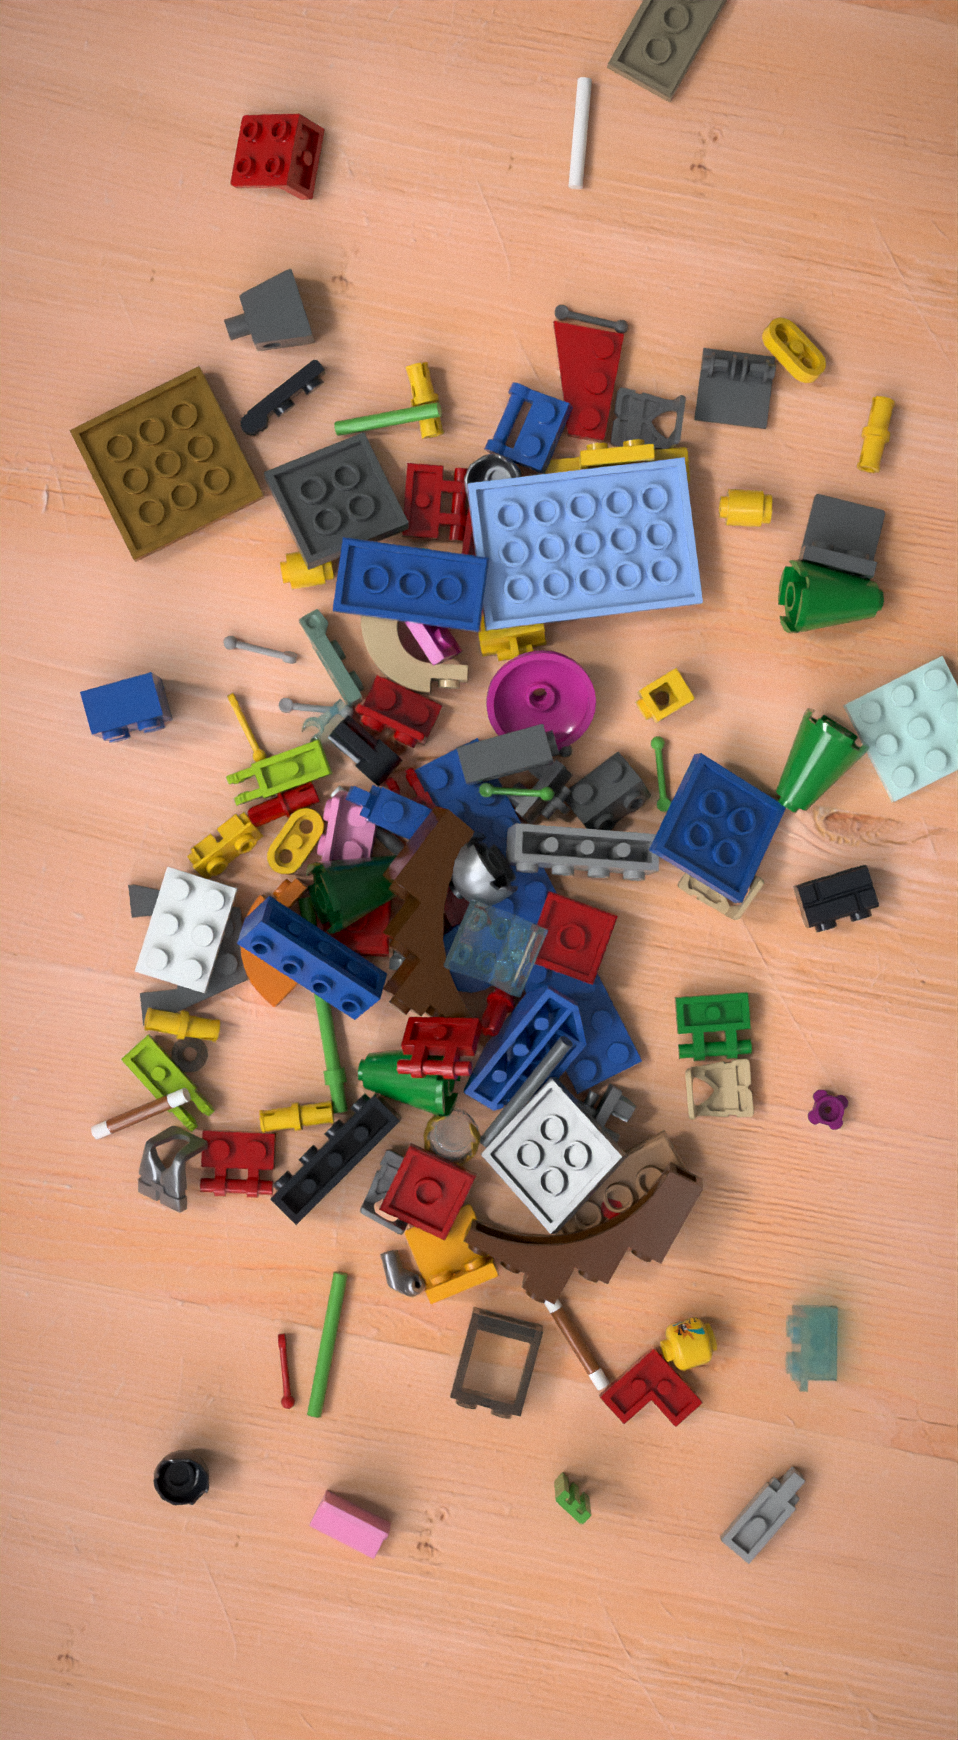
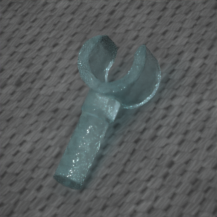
M339 699L318 718L309 717L304 721L301 732L308 726H316L319 732L311 738L310 742L321 739L324 726L346 704Z

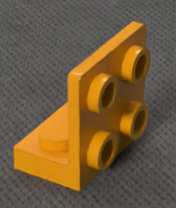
M471 1204L461 1207L445 1241L415 1226L405 1230L406 1239L426 1284L425 1293L430 1304H434L499 1276L498 1267L492 1256L489 1254L487 1257L480 1256L468 1248V1244L464 1242L465 1232L472 1218L478 1221Z

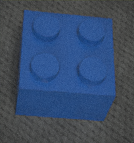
M152 672L80 692L91 734L102 738L103 741H109V743L131 738L129 732L138 729L139 731H144V733L162 730L165 728L164 722L173 720L162 679Z

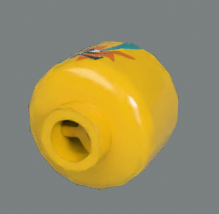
M697 1317L668 1325L665 1331L666 1339L660 1341L665 1360L667 1362L673 1360L675 1366L680 1370H687L710 1362L713 1352L717 1351L715 1335L708 1322L703 1323Z

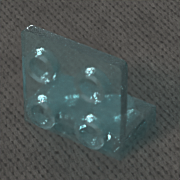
M472 899L444 962V967L451 971L485 981L510 995L520 997L548 933V929L519 915Z
M792 1305V1315L786 1316V1336L790 1337L792 1352H786V1374H790V1380L795 1382L800 1392H808V1380L837 1381L838 1308L836 1306Z

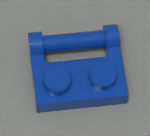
M512 382L508 392L511 396L493 439H488L484 450L490 454L504 455L511 458L516 464L545 474L573 407L568 402ZM524 401L531 403V408L514 448L506 446Z

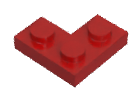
M653 1346L599 1394L603 1402L623 1424L628 1422L646 1404L652 1401L669 1421L677 1427L703 1403Z

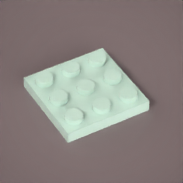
M943 656L843 705L862 744L866 742L870 748L867 754L892 802L958 770V686Z

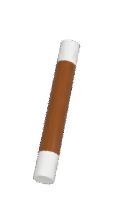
M182 1088L92 1126V1135L98 1140L189 1102L191 1099L190 1094L186 1088Z
M557 1299L555 1305L545 1301V1306L597 1390L605 1388L610 1384L609 1380L559 1299Z

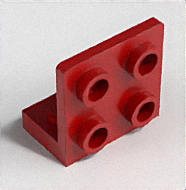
M299 113L244 115L241 120L230 182L231 186L235 188H280L300 200H312L325 129Z
M377 675L364 704H358L355 711L362 716L360 722L363 725L382 733L384 727L395 732L393 736L395 740L415 748L417 743L425 746L443 706Z

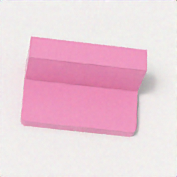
M327 1490L309 1526L374 1559L383 1540H386L389 1535L391 1523Z

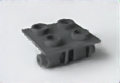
M703 348L694 420L766 429L772 380L775 377L776 371L775 357Z

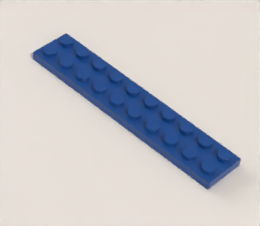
M476 738L475 740H473V741H471V742H469V743H467V744L475 743V742H478L479 740H478V738ZM457 749L414 770L424 791H428L434 806L449 809L473 831L483 833L487 838L482 842L488 848L495 844L506 858L507 829L516 823L521 824L507 795L493 794L491 797H483L479 793V788L483 783H491L494 787H502L499 779L472 786L467 785ZM510 865L516 877L511 882V885L518 886V890L503 901L492 906H484L483 909L492 927L504 941L507 956L514 970L517 971V976L518 974L523 976L524 979L521 984L526 993L549 985L578 1003L587 1045L569 1065L566 1072L577 1094L640 1063L642 1060L598 973L594 984L591 985L524 960L548 892L556 893L544 868L538 867L537 873H522L516 871V866Z

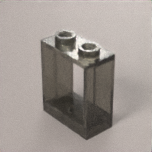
M473 1307L453 1379L450 1398L456 1399L455 1403L464 1408L476 1409L477 1405L490 1408L491 1414L501 1418L511 1419L512 1415L521 1417L543 1335V1325ZM477 1330L529 1343L514 1401L462 1387Z

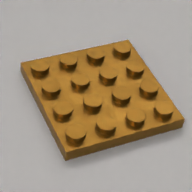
M200 366L69 430L135 562L265 498Z

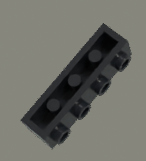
M364 1093L350 1107L354 1114L345 1123L338 1119L324 1133L328 1140L319 1149L312 1145L299 1158L303 1165L293 1175L287 1170L274 1183L273 1187L277 1191L270 1200L295 1225L400 1122L402 1117L378 1093H374L371 1097Z

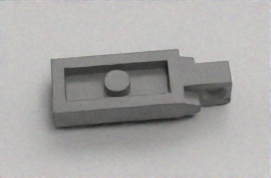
M791 1467L782 1476L780 1481L774 1476L769 1482H766L720 1536L721 1541L749 1564L796 1510L795 1505L800 1498L795 1493L805 1483L803 1475L794 1467Z

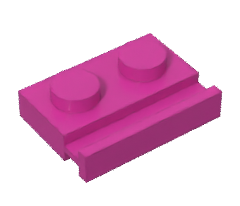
M405 622L433 666L449 659L451 660L463 652L448 628Z

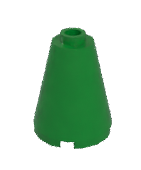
M790 560L789 562L792 567L785 566L779 584L778 605H785L786 616L779 617L780 623L787 633H800L873 618L876 616L877 611H880L883 607L884 594L875 581L802 560Z
M807 708L802 717L776 789V793L781 796L778 802L797 813L799 808L807 811L870 748L866 742L859 747L854 743L858 736L825 715L821 719L812 717L816 710Z
M402 1049L369 1053L366 1059H361L358 1067V1080L363 1081L365 1089L440 1117H450L454 1111L458 1093H453L455 1081H460L461 1076H458L457 1079H444L443 1075H426L425 1078H412L411 1074H398V1060H411L412 1055H404ZM429 1055L427 1060H443L444 1056Z

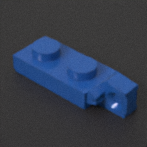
M372 785L370 792L356 786H351L345 800L363 807L360 816L366 818L365 821L410 840L432 811V809L384 787L379 788L375 785Z

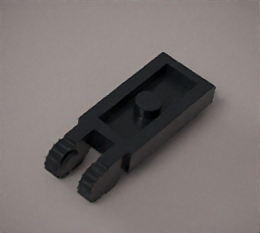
M312 360L247 411V414H244L240 421L243 432L250 436L259 435L260 431L263 432L268 428L270 416L275 413L278 418L295 406L292 399L304 391L306 395H309L324 383L321 377L326 374L319 361Z

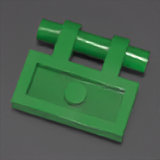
M748 992L674 997L677 1034L692 1033V1043L678 1044L679 1059L693 1058L694 1061H705V1057L726 1055V1059L738 1058L739 1054H752L751 1039L737 1040L736 1030L751 1029ZM724 1031V1041L704 1042V1032Z

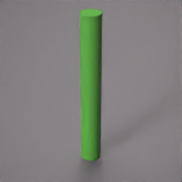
M436 402L336 421L334 428L337 436L441 417L442 410L440 403Z

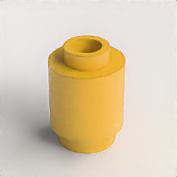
M728 489L727 496H720L719 518H725L727 526L761 527L762 524H770L772 517L771 494H764L763 490Z
M300 552L287 553L286 561L280 562L283 584L290 583L292 590L326 584L325 580L334 579L331 561L308 570Z

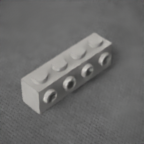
M519 823L507 829L506 865L516 866V871L522 873H537L538 867L552 868V874L570 876L574 875V870L588 871V877L609 878L610 873H622L624 880L643 881L645 880V875L659 871V856L649 851L656 834Z

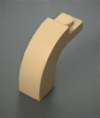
M361 616V629L366 648L380 671L395 684L415 693L431 695L432 681H438L439 688L459 689L460 683H468V665L437 664L433 666L432 663L419 661L408 654L400 643L398 633L399 621Z

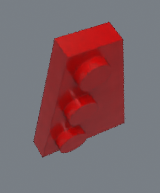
M553 321L563 401L570 403L573 407L566 423L568 437L603 443L624 334Z

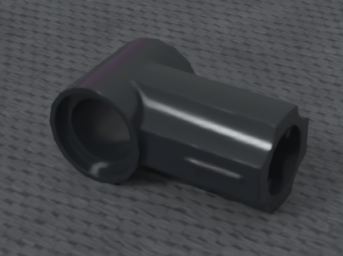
M349 715L335 727L328 737L378 787L403 761L380 739L376 740Z

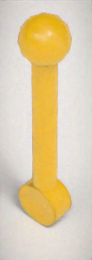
M235 694L227 695L253 750V760L258 762L266 759V752L259 748Z

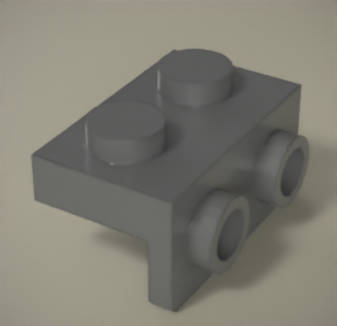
M617 752L570 787L571 793L564 801L586 829L612 830L619 820L630 812L641 808L645 801L650 798L651 794L638 774L623 756Z

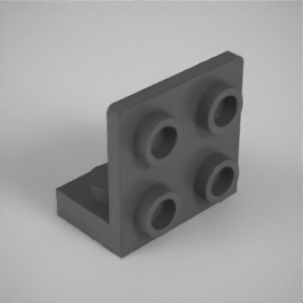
M816 494L813 499L798 560L870 580L874 577L877 566L874 557L885 511Z

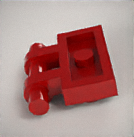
M407 463L404 514L409 523V529L402 532V537L438 540L439 526L450 527L449 541L463 542L464 528L467 521V515L465 514L468 495L465 492L464 481L467 468H455L454 481L443 480L444 466ZM442 493L452 494L451 513H440Z
M408 1017L401 1047L404 1055H412L411 1060H398V1074H411L412 1078H425L426 1075H443L444 1079L471 1076L472 1062L459 1060L460 1056H475L482 1030L479 1018ZM429 1055L444 1056L443 1060H427Z
M205 1129L202 1131V1139L207 1141L208 1146L201 1153V1167L215 1168V1178H201L200 1192L214 1193V1196L226 1197V1193L246 1194L247 1198H258L259 1194L273 1195L274 1181L260 1180V1170L275 1169L276 1132L262 1133L255 1131ZM228 1168L248 1169V1178L227 1179Z

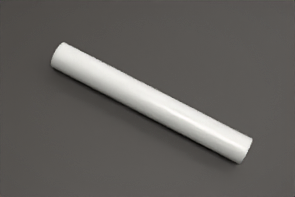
M580 77L577 80L568 185L571 189L583 188L592 79L587 77Z

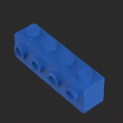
M271 896L245 918L237 941L238 945L352 1019L356 1020L381 999L387 976L386 972Z

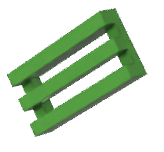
M562 1472L554 1481L556 1502L579 1524H584L592 1515L589 1496L585 1492L580 1495L579 1487L574 1482L569 1486L568 1476Z

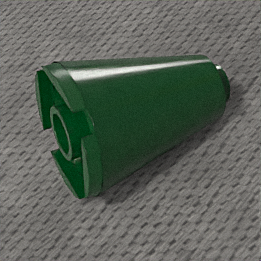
M397 855L320 861L308 865L306 876L313 874L314 884L308 886L309 895L321 924L329 922L331 925L327 930L330 934L340 932L397 896L389 889L392 883L383 876Z

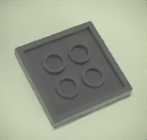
M364 432L264 472L265 480L308 570L339 558L343 537L378 542L409 529L406 516Z

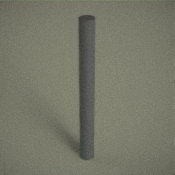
M561 1036L483 1133L480 1143L487 1148L515 1118L573 1046L569 1038Z

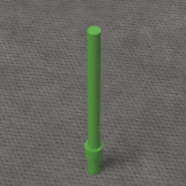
M311 898L298 899L301 917L317 927L315 909ZM314 994L327 1069L323 1071L325 1085H329L333 1112H346L348 1107L344 1082H347L345 1067L341 1068L331 1005Z

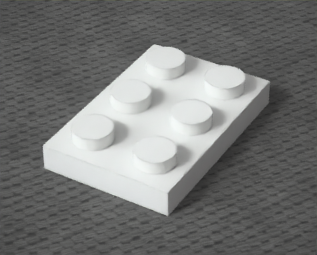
M167 867L135 972L206 993L238 888Z

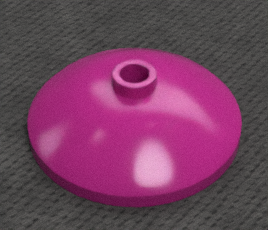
M540 650L518 655L505 663L497 671L488 687L486 708L490 724L498 736L543 724L545 732L553 730L557 748L560 750L564 746L573 744L588 729L595 713L596 696L590 676L578 662L558 652ZM538 688L545 690L543 695L537 696L533 694Z

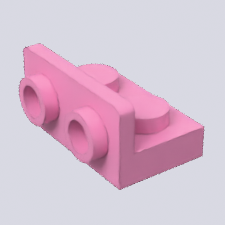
M340 790L332 799H328L326 802L323 819L328 821L327 832L321 835L317 854L322 856V861L372 857L377 825L365 821L366 818L360 816L363 807L345 800L348 794L346 791Z

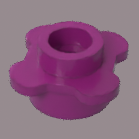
M822 1089L817 1090L813 1094L815 1102L813 1109L808 1112V1120L814 1125L819 1123L828 1125L832 1130L841 1128L843 1125L844 1109L848 1106L847 1098L843 1095H829ZM830 1106L831 1112L826 1113L825 1107Z

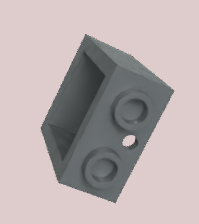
M543 724L456 747L465 781L469 786L554 763L552 755L559 753L553 730L545 732Z

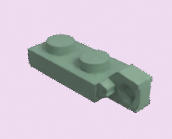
M318 609L300 618L299 623L346 705L353 707L362 701L360 692L364 690V686L354 670L350 673L346 670L342 663L346 656L336 640L330 642L327 638L326 632L329 622Z

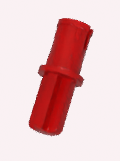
M310 781L284 793L279 792L277 797L249 808L248 817L255 827H259L285 815L289 819L295 811L319 803L320 799L313 782Z
M505 969L495 991L487 997L488 1005L480 1020L482 1026L481 1033L493 1037L498 1035L507 1014L511 1013L515 1008L513 1001L524 979L521 974H518L516 980L512 981L517 972L515 970Z

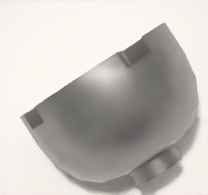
M475 831L468 844L466 843L461 848L455 860L449 887L459 899L465 898L470 903L483 907L492 906L503 901L518 890V886L511 885V882L516 877L511 866L506 865V858L495 844L488 848L482 842L487 837L483 833Z

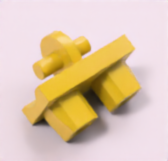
M482 616L481 631L478 632L482 657L497 654L498 662L505 661L531 652L533 647L546 645L543 623L486 631L484 616Z

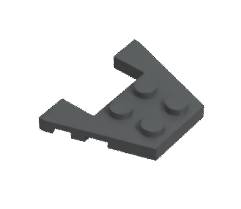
M128 885L132 918L152 916L160 890L139 885ZM233 906L206 993L177 985V989L140 993L143 1026L148 1007L177 1013L249 980L241 957V946L237 944L243 926L242 910L240 907Z

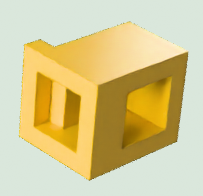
M675 668L640 689L637 693L641 699L635 703L645 720L652 717L655 723H658L693 702L695 698L679 671ZM664 692L668 695L669 701L666 705L657 704L655 700L657 693Z

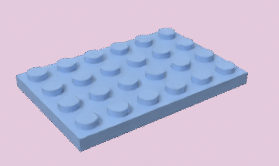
M685 457L467 484L476 556L489 558L483 601L486 631L703 603Z

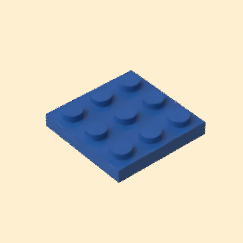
M694 754L649 851L732 902L742 903L786 808L704 754Z

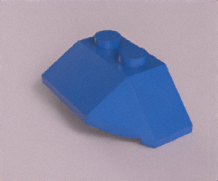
M549 985L526 993L503 1022L498 1035L492 1036L486 1043L464 1088V1093L493 1111L504 1108V1105H507L561 1036H565L572 1041L573 1046L533 1096L550 1077H557L559 1079L587 1045L578 1003Z

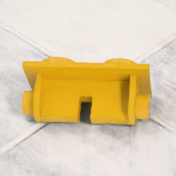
M245 812L239 816L235 813L217 828V831L223 838L220 842H217L210 833L190 849L192 852L187 855V858L193 864L192 867L204 878L210 879L212 876L221 874L231 861L240 854H245L252 850L257 841L263 837V834L251 823Z

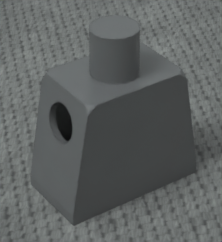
M288 269L239 295L244 313L224 319L231 341L251 334L257 351L315 343L292 269Z

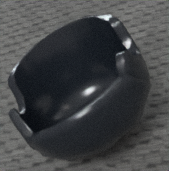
M189 1450L171 1452L158 1463L154 1470V1488L162 1500L172 1505H194L204 1493L207 1494L209 1491V1469L200 1456Z

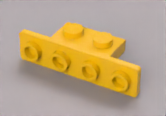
M643 439L624 441L623 447L608 448V443L589 444L586 446L587 450L580 451L579 457L551 460L545 474L685 457L688 484L690 482L688 450L686 447L654 450V444L645 445Z

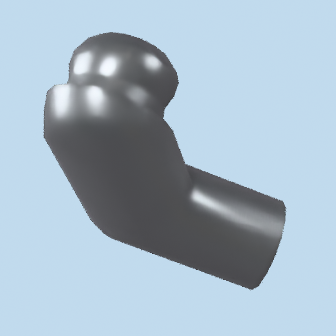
M391 1250L380 1254L387 1284L390 1288L409 1297H414L423 1292L425 1287L423 1278L402 1268L398 1250Z

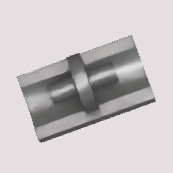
M556 759L552 764L529 770L532 775L539 779L532 789L541 790L544 787L553 789L554 797L550 801H544L541 797L507 795L516 807L515 811L529 824H533L541 814L550 819L557 809L566 815L571 809L563 802L571 791L565 784L573 775ZM518 782L512 787L519 789H528L520 782Z
M609 1084L596 1109L593 1107L599 1095L591 1090L584 1102L578 1101L617 1143L620 1135L605 1127V1124L610 1114L628 1122L636 1105L622 1095V1091L618 1087Z

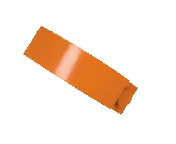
M295 878L293 882L286 879L273 892V895L277 898L278 902L290 909L308 890V886L299 878ZM264 894L255 900L247 916L267 899ZM241 947V957L249 980L257 992L274 1008L277 1007L298 983Z

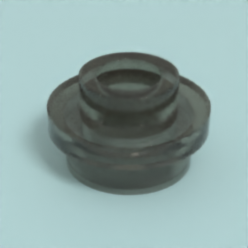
M185 1037L184 1040L179 1039L172 1048V1060L184 1072L198 1071L207 1062V1046L201 1039ZM187 1047H192L196 1050L197 1056L195 1060L190 1061L185 1058L184 1051Z

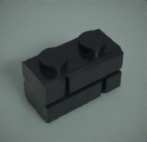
M860 865L793 886L806 928L815 926L816 932L837 927L836 920L850 916L851 922L872 916L871 909L879 907L867 865Z

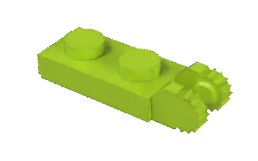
M319 739L252 763V767L228 775L226 779L228 784L235 785L244 782L245 779L256 776L260 788L238 794L234 798L236 806L261 797H271L279 792L282 793L333 773Z
M150 1034L121 1059L156 1099L186 1088L191 1100L203 1114L210 1116L215 1112L206 1098L196 1090L198 1087ZM179 1105L167 1110L169 1113L172 1112L190 1131L193 1132L198 1127L195 1118L182 1106Z

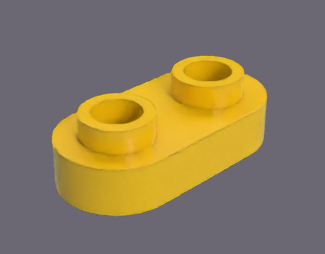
M782 317L775 318L764 329L762 333L764 345L795 379L803 383H812L824 372L826 361L823 354L792 321Z
M303 808L295 811L290 816L267 852L268 864L275 872L287 875L295 873L301 868L319 842L321 835L324 834L325 823L318 812ZM304 820H310L313 823V830L308 834H304L300 829V825ZM286 849L290 850L293 854L292 861L287 864L280 860V853Z

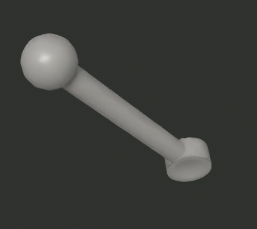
M227 636L223 641L225 648L229 650L239 648L279 658L290 664L296 663L297 654L294 652H281L237 641L234 636Z
M283 698L279 702V708L283 713L300 710L340 714L343 718H346L348 715L352 717L354 714L353 707L348 705L331 707L293 703L289 698Z

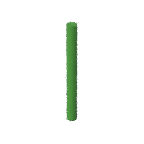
M334 1271L307 1411V1415L320 1418L322 1415L348 1274Z

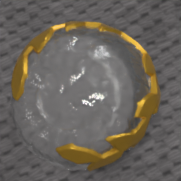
M454 1108L450 1117L433 1115L424 1130V1149L463 1166L475 1157L481 1139L478 1124L465 1110Z

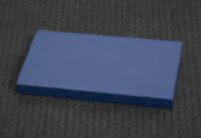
M343 537L333 612L479 632L489 558Z

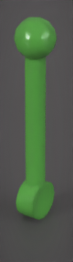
M656 736L651 740V747L655 750L660 797L657 801V808L662 812H666L670 807L671 801L667 798L662 753L665 741L662 737Z
M483 783L479 788V793L483 797H491L493 794L541 797L544 801H550L554 797V791L550 787L535 790L494 787L491 783Z

